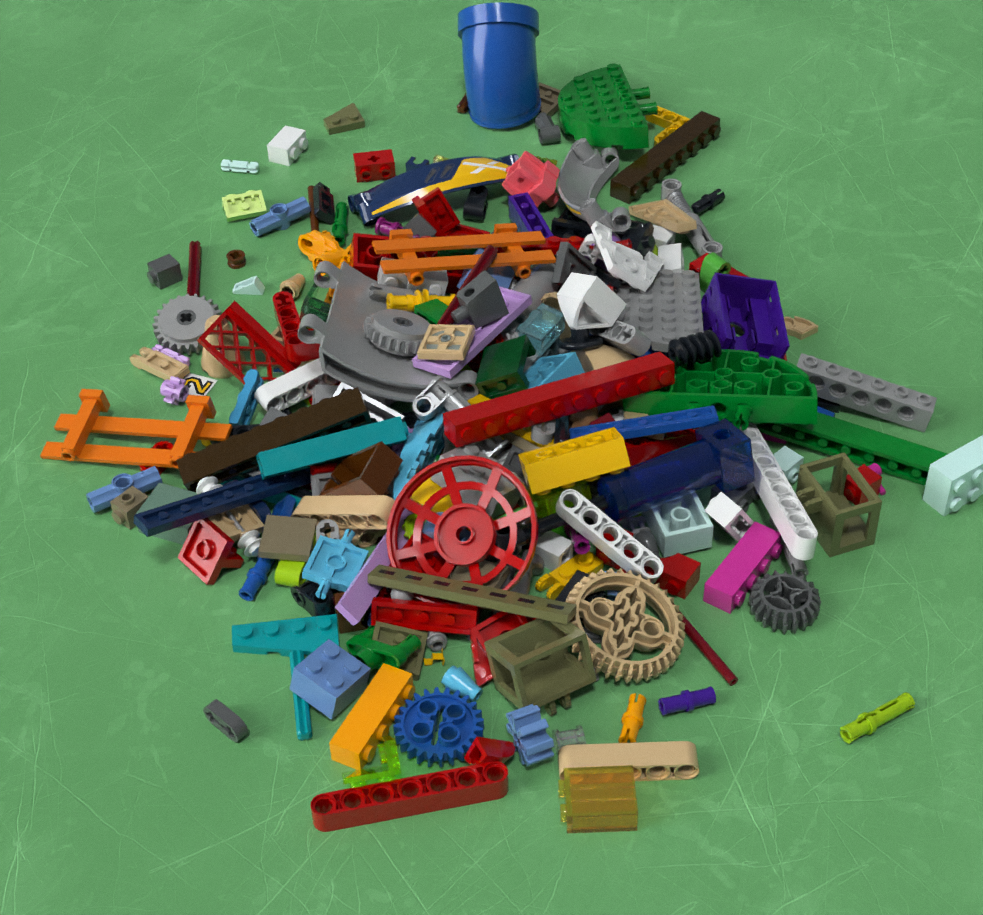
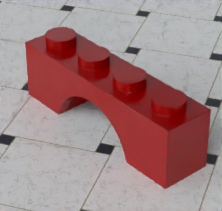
M603 534L606 540L615 541L611 534ZM596 547V556L605 565L618 570L621 568ZM624 550V554L628 558H635L632 551ZM680 553L667 558H659L664 568L654 585L659 583L660 589L667 590L668 593L685 600L700 579L701 562ZM644 567V570L647 574L655 575V572L651 567Z

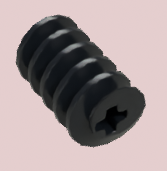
M710 329L698 332L695 335L691 334L687 337H680L678 340H670L668 344V357L674 362L675 369L679 368V362L682 367H686L688 361L691 365L695 364L696 358L699 362H704L705 357L711 360L713 354L717 358L722 355L720 341L717 335Z

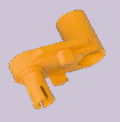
M313 230L300 235L298 238L299 249L308 256L314 271L322 261H329L336 267L339 266L345 249L339 246L338 241L335 240V237L329 231L319 232Z

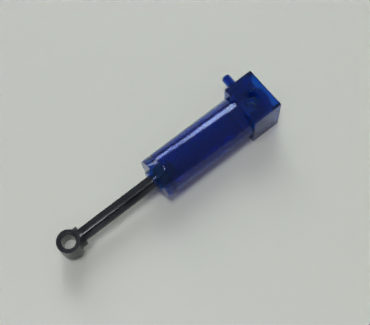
M726 418L695 430L696 442L625 468L621 473L609 474L599 478L597 481L599 496L589 501L601 511L605 510L608 517L617 523L713 485L727 493L755 482L751 439ZM557 513L538 519V535L568 523L559 517ZM531 522L522 526L517 523L518 535L513 555L519 554L522 546L526 544V540L531 538ZM510 526L496 531L495 545L506 551L510 539Z

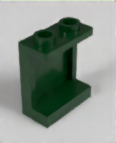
M527 335L484 348L475 382L483 396L494 399L529 388L530 382L523 371L526 358L534 356L536 350Z

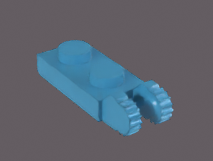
M255 369L247 371L243 378L245 382L244 387L238 394L237 404L229 417V424L232 426L249 425L258 402L255 400L254 394L261 385L265 384L264 380L259 377V372Z

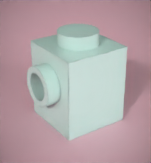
M784 446L773 455L789 483H794L798 479L799 468L803 464L804 457Z

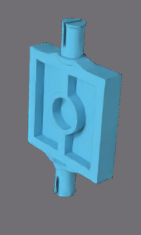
M346 529L342 539H331L320 535L302 572L303 579L320 584L315 593L316 597L320 598L321 596V599H325L330 588L346 592L365 564L369 551L356 547L351 543L355 536L353 530L349 534L350 529Z

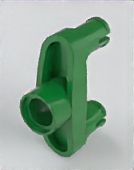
M370 625L369 628L359 635H354L346 642L349 653L371 668L370 672L375 668L380 669L383 663L400 668L406 663L407 658L422 646L419 638L415 635L412 636V634L408 635L401 643L393 646L372 640L375 627L373 625Z

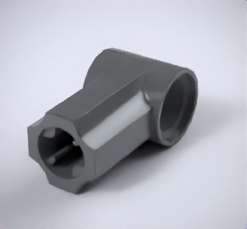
M546 112L539 113L535 118V125L538 130L540 144L560 142L561 133L559 126L554 125L551 116H548Z

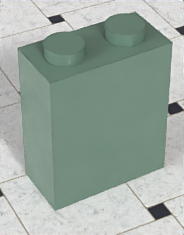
M158 483L136 514L197 495V493ZM194 522L153 535V537L183 545Z

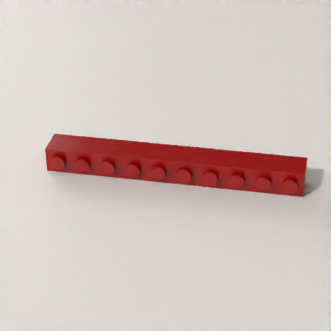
M656 352L443 413L444 433L458 448L675 384V364L663 353Z

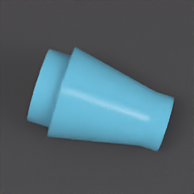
M451 666L441 681L445 685V689L448 687L450 692L455 693L459 690L460 696L469 695L471 702L477 701L483 692V689L471 679L462 667Z

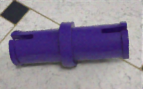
M711 686L691 692L683 690L681 694L660 698L658 705L663 716L683 710L691 712L696 707L715 704L716 694Z

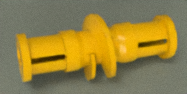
M417 289L414 295H393L388 293L386 309L413 312L415 305L433 299H438L449 306L455 294H450V296H429L427 289H423L422 292Z

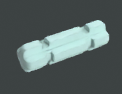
M224 159L221 162V169L223 171L232 170V172L248 173L249 171V173L257 174L259 163L250 162L249 164L248 161L236 160L231 162V160Z

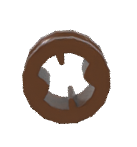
M232 250L227 253V264L230 268L240 269L246 265L244 251Z

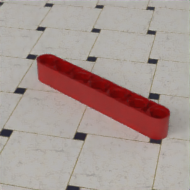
M492 761L316 795L311 801L310 807L313 824L318 831L330 832L498 800L506 796L509 791L508 768L502 762Z

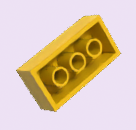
M615 427L518 454L525 482L530 492L537 495L548 494L551 492V489L560 486L561 488L572 487L576 485L577 481L584 479L585 481H594L605 473L618 474L623 472L624 468L631 466L624 438Z

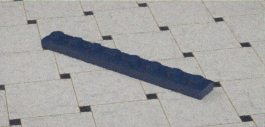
M310 468L262 480V476L259 474L135 514L134 524L147 537L309 484L311 483L310 475L312 474L310 473Z

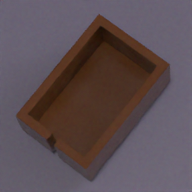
M382 441L340 459L331 474V477L340 485L332 479H328L319 496H386L389 492L388 487L391 481L400 472L398 468L403 460Z

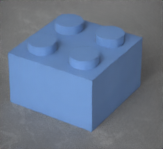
M328 639L294 667L290 690L332 720L365 691L371 668Z

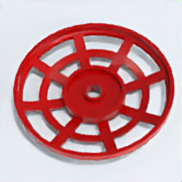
M472 455L441 459L415 474L397 496L387 523L386 544L388 557L392 567L403 569L401 560L416 557L420 566L427 574L448 578L456 565L468 566L471 580L463 582L483 585L494 579L509 564L519 570L516 576L502 589L511 591L528 570L535 554L538 541V519L533 500L524 484L501 464L484 457ZM458 466H479L488 468L492 472L487 484L473 481L457 482L452 468ZM442 471L446 487L434 493L423 506L410 499L423 482ZM501 476L507 478L519 490L527 507L517 512L513 511L507 499L496 490ZM476 490L483 493L478 504L474 505L463 503L460 491ZM450 494L452 507L448 508L441 516L431 511L438 501ZM492 497L501 504L507 516L493 521L486 512ZM404 508L418 515L413 529V546L398 550V526ZM530 518L531 542L524 561L513 555L517 543V523ZM425 520L435 524L434 541L422 544V529ZM510 526V539L508 548L505 551L495 545L496 531ZM465 528H469L471 531L470 538L467 541H460V532ZM438 551L446 560L439 573L430 566L425 554ZM489 554L501 560L492 571L481 576L479 563ZM414 593V596L423 602L454 604ZM464 603L454 604V605H464V606L478 607V606H473V605L464 604Z

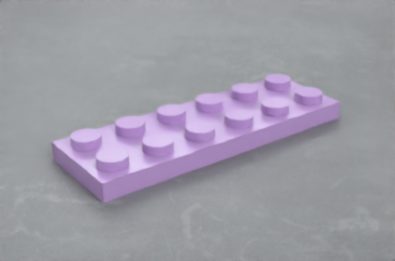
M499 287L509 314L479 328L475 327L476 332L464 360L431 361L418 359L416 355L412 359L413 367L451 379L532 304L531 295ZM467 319L460 324L453 323V325H472Z

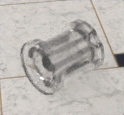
M581 725L576 726L572 730L559 732L556 729L552 731L554 748L557 755L559 749L563 746L586 744Z

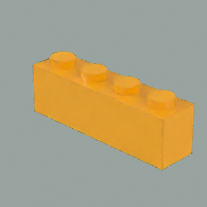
M385 663L382 664L329 742L331 759L358 771H362L366 763L372 761L377 746L380 742H384L388 736L389 728L395 721L394 716L399 715V708L404 707L406 699L412 700L414 696L415 686H413L412 673Z

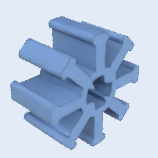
M531 704L506 713V718L509 721L506 724L507 731L513 736L515 751L519 752V760L522 765L526 764L528 767L554 757V753L551 750L554 747V742L546 733V728H549V725L545 718L541 719L540 708L537 705Z

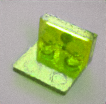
M382 736L383 744H377L381 764L386 763V765L341 773L343 784H349L350 788L367 785L366 780L377 778L379 783L396 780L395 775L401 774L394 736Z

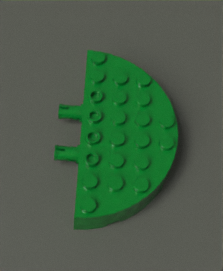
M612 63L608 64L607 67L575 76L573 80L562 88L558 95L559 122L562 130L567 135H574L575 140L586 138L592 146L612 148V145H623V149L649 148L648 125L644 116L656 115L658 113L657 103H637V100L650 99L649 86L632 89L621 65Z
M722 349V355L718 358L714 354L711 360L705 357L704 362H699L696 358L695 364L691 365L688 361L686 367H682L679 362V368L675 369V384L623 399V414L624 411L645 413L648 416L713 405L715 406L719 421L733 423V427L739 431L740 425H743L742 431L746 430L749 422L753 424L775 423L784 425L788 423L803 426L817 425V389L815 384L809 381V376L802 369L788 361L775 356H771L769 359L759 357V353L753 351Z

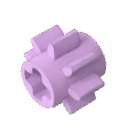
M171 376L170 380H164L160 388L161 395L165 396L163 401L179 405V401L184 402L189 395V387L185 385L186 380Z

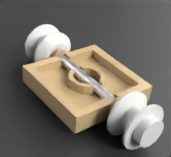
M214 476L204 477L199 481L196 493H204L223 485L217 484L218 479ZM248 504L207 517L233 541L239 540L238 547L245 549L244 555L246 557L258 556L261 542L259 536L263 532L264 524Z

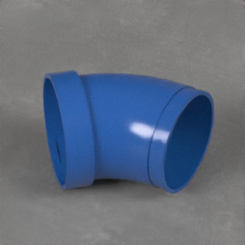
M496 2L473 5L458 13V37L462 39L463 70L471 120L479 126L492 129L515 127L530 121L541 110L536 58L539 13L536 9L517 3Z

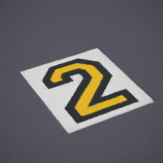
M192 373L184 377V380H186L185 385L189 387V395L206 396L218 381Z

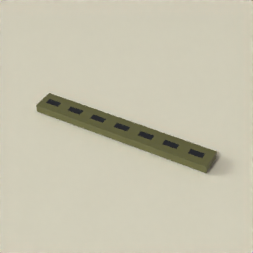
M378 565L368 574V583L372 585L565 625L576 614V604L384 565Z

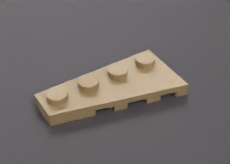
M667 199L629 206L630 215L678 234H687L690 230L697 229L696 220Z

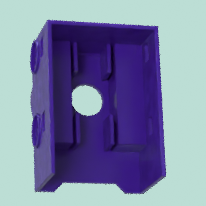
M722 273L714 274L701 300L704 321L703 332L709 329L712 330L720 341L721 349L758 352L759 357L769 359V357L775 356L783 359L790 345L776 281ZM730 324L741 327L744 335L737 337L735 328H731Z

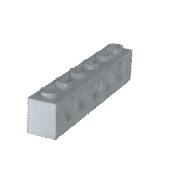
M801 353L797 367L809 376L811 383L815 384L817 397L925 433L934 411L936 397Z

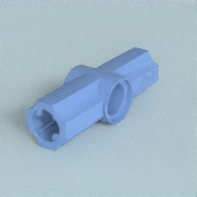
M303 196L287 204L277 203L270 207V212L249 222L250 228L256 237L274 229L285 230L290 227L291 221L311 212V208L307 199Z
M155 466L134 475L122 473L112 479V484L87 493L86 498L93 513L110 507V501L131 486L144 493L154 489L158 483H162V479Z

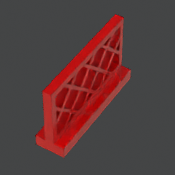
M235 300L197 340L243 384H245L243 380L245 375L242 373L241 366H252V369L257 370L256 366L267 367L268 377L261 378L264 382H270L276 379V377L272 376V367H278L286 374L297 369L301 362L289 361L285 347ZM224 318L232 324L233 331L222 330L221 321ZM208 335H218L219 345H211L205 338ZM223 335H233L234 346H224ZM238 336H245L249 339V346H239ZM224 350L235 351L236 361L227 360ZM240 351H250L251 362L241 361ZM255 351H261L265 354L266 362H256Z
M383 587L379 596L372 599L371 625L375 626L376 621L414 630L470 635V629L478 625L483 609L464 605L423 602L416 596H414L413 600L392 599L391 590L387 592L386 587ZM435 598V599H438V600H440V601H443V600H444V602H449V603H454V604H460L459 602H454V601H449V600H445V599Z

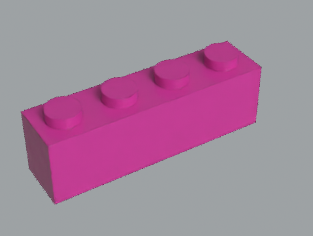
M754 522L706 581L703 601L729 614L732 613L736 606L740 607L749 589L751 590L753 584H756L761 574L767 573L771 561L780 556L783 549L780 533L758 522Z

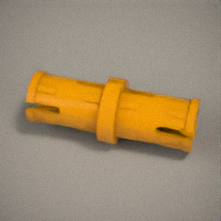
M636 693L629 696L627 711L622 715L621 719L623 727L618 739L619 743H627L628 739L630 743L637 742L638 731L644 722L642 714L647 701L641 694L638 695L637 702H635Z

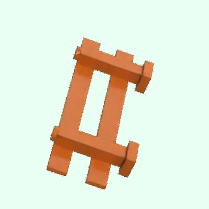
M516 223L495 224L493 234L413 238L411 229L390 230L389 240L372 241L376 254L396 253L399 258L395 260H380L383 273H405L409 284L419 286L424 282L423 274L427 271L473 269L482 255L417 258L415 252L486 248L488 245L501 247L504 253H497L490 267L511 266L516 277L522 279L528 278L531 275V265L556 263V258L551 250L523 251L520 245L545 244L546 240L541 231L517 232L518 227Z
M81 389L79 397L82 405L78 413L60 414L54 426L57 431H69L64 442L47 441L40 457L42 459L179 469L176 460L183 458L188 453L197 452L193 450L198 440L225 441L230 435L232 425L205 423L207 418L214 419L217 412L210 396L188 395L185 402L189 411L185 420L173 421L98 416L100 412H108L110 407L104 391ZM90 433L177 438L172 450L85 444Z

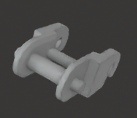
M633 516L619 518L617 523L618 525L621 523L623 528H631L634 538L640 531L646 530L651 532L649 527H645L646 519L643 516L635 518Z

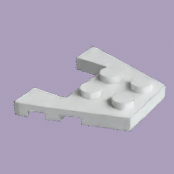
M595 221L591 226V230L608 272L613 277L628 282L631 287L646 292L665 263V260L650 251L643 260L613 243L612 229Z

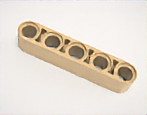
M385 495L303 496L291 517L317 519V525L322 520L331 519L337 523L339 529L383 530L387 528L390 511L395 500Z
M689 741L577 744L563 746L558 751L559 777L566 783L687 780L696 777L700 772L696 745Z

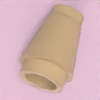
M299 273L295 274L280 284L279 292H289L292 294L293 299H296L305 283V277Z

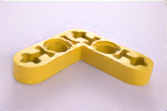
M657 106L658 113L656 115H645V119L648 122L665 128L654 137V146L690 119Z

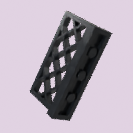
M568 208L563 211L559 218L554 217L552 220L551 232L559 238H563L566 232L581 238H585L593 233L587 221L574 215ZM631 220L630 227L632 228L628 230L636 229L640 223L644 222ZM628 230L614 233H616L622 239L624 233H626Z

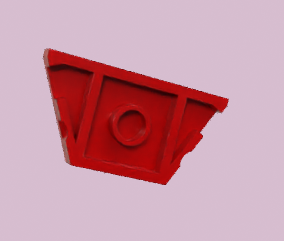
M500 611L470 629L475 683L479 687L493 680L484 642L531 622L536 618Z

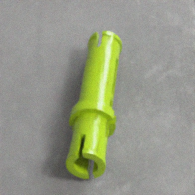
M904 692L873 711L861 713L856 720L840 727V735L849 744L865 734L870 735L876 732L879 726L913 709L915 701L909 693Z

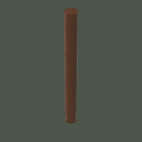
M311 185L307 188L308 201L311 208V231H319L318 218L314 214V186Z

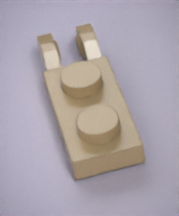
M145 346L139 350L141 356L133 354L130 357V362L133 366L164 380H170L171 376L182 379L190 373L188 365Z

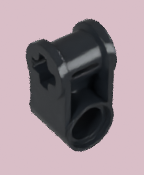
M485 186L470 189L468 198L464 203L463 219L485 220L488 208L486 201L488 189Z
M308 580L299 586L294 585L291 587V594L296 603L303 607L312 617L336 614L333 593L330 589L326 598L321 599V596L318 598L315 595L320 586L318 583Z

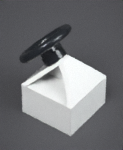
M571 272L557 293L561 311L570 327L571 337L561 339L558 342V347L563 350H586L601 346L604 343L603 338L589 335V329L612 327L627 304L597 276Z

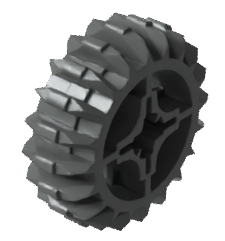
M776 570L772 575L765 573L763 578H758L756 584H753L749 596L751 614L755 615L756 622H762L764 628L771 626L773 632L780 629L784 634L787 630H791L795 634L798 628L805 631L807 625L812 626L819 615L821 606L819 589L814 587V583L807 582L806 576L798 577L796 572L793 575L787 574L786 570L783 574H779Z

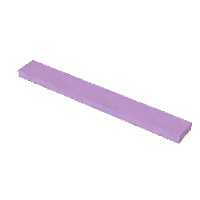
M404 508L398 526V550L402 549L408 541V538L403 536L405 534V531L402 529L404 519L411 514H415ZM387 532L335 606L353 626L361 620L371 605L373 597H376L382 586L369 584L368 574L378 565L389 566L391 563L386 544Z

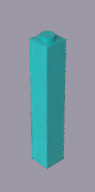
M401 416L259 452L256 458L262 480L310 468L313 465L340 460L381 441L388 447L404 443L407 440L406 436L409 435L406 422H402Z

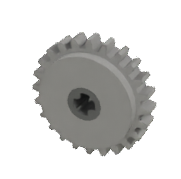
M186 294L182 297L178 295L174 300L169 299L170 302L168 304H162V310H157L158 316H154L155 323L152 325L158 343L162 344L165 348L178 351L181 355L182 353H187L188 355H191V352L199 353L203 346L197 340L204 333L206 320L213 315H221V310H219L217 304H213L212 299L207 301L204 295L200 298L197 294H194V296Z
M383 309L367 316L363 333L367 334L366 338H370V341L376 347L386 352L401 356H416L430 323L421 316L408 311Z

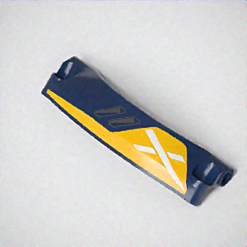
M515 153L498 158L471 156L428 164L397 175L368 191L348 195L349 208L352 213H360L364 226H371L376 224L380 216L413 205L412 198L417 195L422 198L437 187L445 195L479 186L502 183L506 179V168L515 163L519 156Z

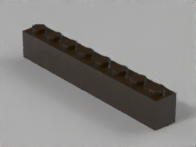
M703 111L699 112L614 176L610 182V196L631 204L710 141L718 137L721 131L720 118Z
M356 387L344 390L341 394L334 397L324 398L312 406L302 407L287 416L277 417L274 421L267 424L255 426L245 433L233 435L220 443L210 444L205 449L195 453H188L183 458L176 460L184 486L187 490L196 492L199 481L204 477L214 476L218 479L217 484L258 468L256 455L259 452L356 428L370 423L372 420L359 388Z

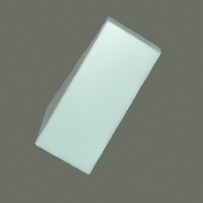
M256 275L236 283L232 292L233 294L263 295L265 286Z

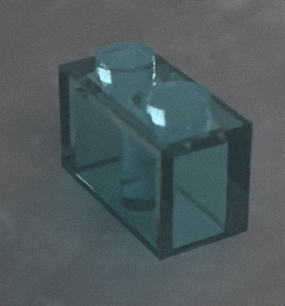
M541 303L536 310H532L524 323L519 324L516 332H518L519 337L527 335L536 350L535 354L541 357L565 330V318L562 311Z

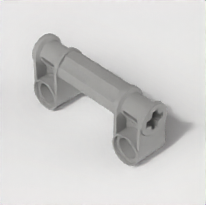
M438 375L414 399L413 410L418 419L429 421L443 408L449 412L470 406L471 404L456 389L452 390L443 381V377ZM423 403H428L431 405V408L428 412L422 413L418 411L419 406ZM499 435L472 444L477 446L488 457L495 458L508 446L509 441L507 439L504 440Z

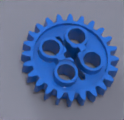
M435 687L432 694L427 689H424V696L422 697L414 693V701L406 699L405 707H400L399 715L394 716L395 724L393 729L396 744H400V751H407L408 759L416 756L417 764L427 760L428 767H431L434 761H438L439 767L442 768L444 761L447 760L453 766L454 758L456 757L461 761H465L464 753H467L476 736L483 737L484 719L482 718V711L477 709V702L470 703L469 695L460 698L459 690L453 695L450 694L448 687L444 693H440L438 687ZM441 709H444V711H443V713H442V720H443V721L440 722V717H439V716H440V712H441ZM438 731L437 744L433 745L435 742V732Z

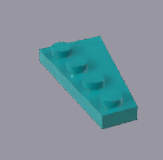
M337 614L232 625L233 652L267 655L269 652H279L281 656L289 657L291 651L302 650L305 655L309 656L328 639L339 646Z

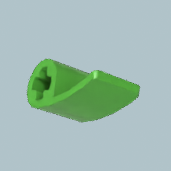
M709 253L702 262L699 276L700 289L706 293L714 274H729L731 264L716 253Z

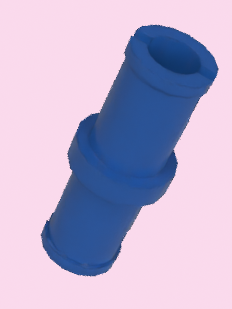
M259 558L255 566L249 569L247 579L239 590V596L246 601L254 599L259 587L265 584L267 574L275 563V559Z

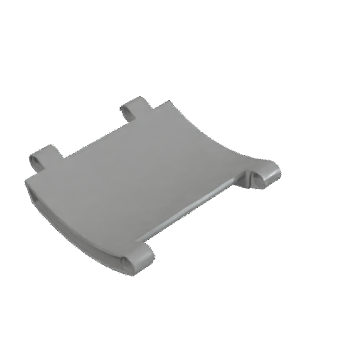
M322 261L317 265L314 273L315 284L321 288L335 289L327 321L324 322L314 314L303 316L298 329V338L305 344H320L319 357L322 371L334 379L379 397L413 402L438 375L413 367L412 359L415 356H401L386 352L376 347L370 341V338H366L367 334L363 333V327L367 316L386 309V299L369 296V292H372V290H369L371 283L375 282L378 284V281L365 276L345 261L342 262L340 269L329 261ZM321 273H326L329 277H324ZM465 370L459 371L451 379L443 377V381L452 390L456 389L464 399L469 400L478 395L479 389L475 385L476 372Z

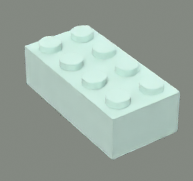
M983 435L930 464L922 500L943 517L951 512L958 511L963 505L970 501H975L983 494Z
M679 459L632 469L631 489L664 558L677 553L683 554L712 547L714 526L704 511L705 509Z

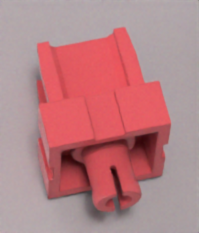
M524 151L515 163L506 168L507 175L504 182H502V186L511 195L528 192L536 207L542 202L546 203L549 207H553L558 202L560 196L555 192L560 169L549 160L543 163L531 153Z

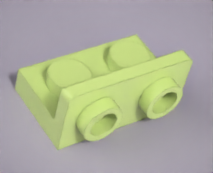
M250 190L246 193L229 194L226 197H222V207L225 211L227 222L261 216L267 213L261 190Z

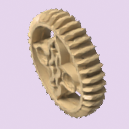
M610 568L606 573L601 569L597 574L592 572L588 577L584 576L580 582L574 585L572 591L569 592L568 599L565 602L577 605L576 614L570 622L584 631L580 621L581 617L583 618L584 626L589 631L603 636L601 649L587 636L595 674L601 671L605 673V679L612 675L616 682L623 678L626 684L631 679L637 684L641 679L646 682L651 677L656 679L661 673L664 674L668 668L673 666L676 659H678L680 651L684 646L683 640L686 634L684 632L685 623L682 622L683 614L678 613L679 605H673L674 597H667V590L661 591L659 589V583L654 585L651 583L650 578L643 579L641 574L635 576L631 570L624 573L620 568L615 573ZM600 591H621L617 594L614 601L602 597H597L591 602L585 601L586 597ZM646 603L658 613L663 623L659 619L644 613ZM577 642L573 644L571 649L572 653H579L578 660L581 661L582 656L579 643ZM633 648L643 652H651L656 648L663 649L658 656L642 661L625 660L630 656Z

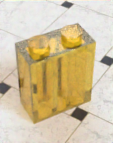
M633 765L564 768L563 780H558L559 798L564 797L565 804H560L561 822H566L567 834L637 831L638 808Z

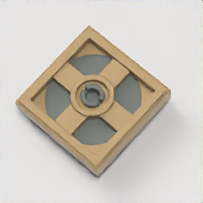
M430 324L417 351L418 359L431 361L464 360L476 332L475 326Z

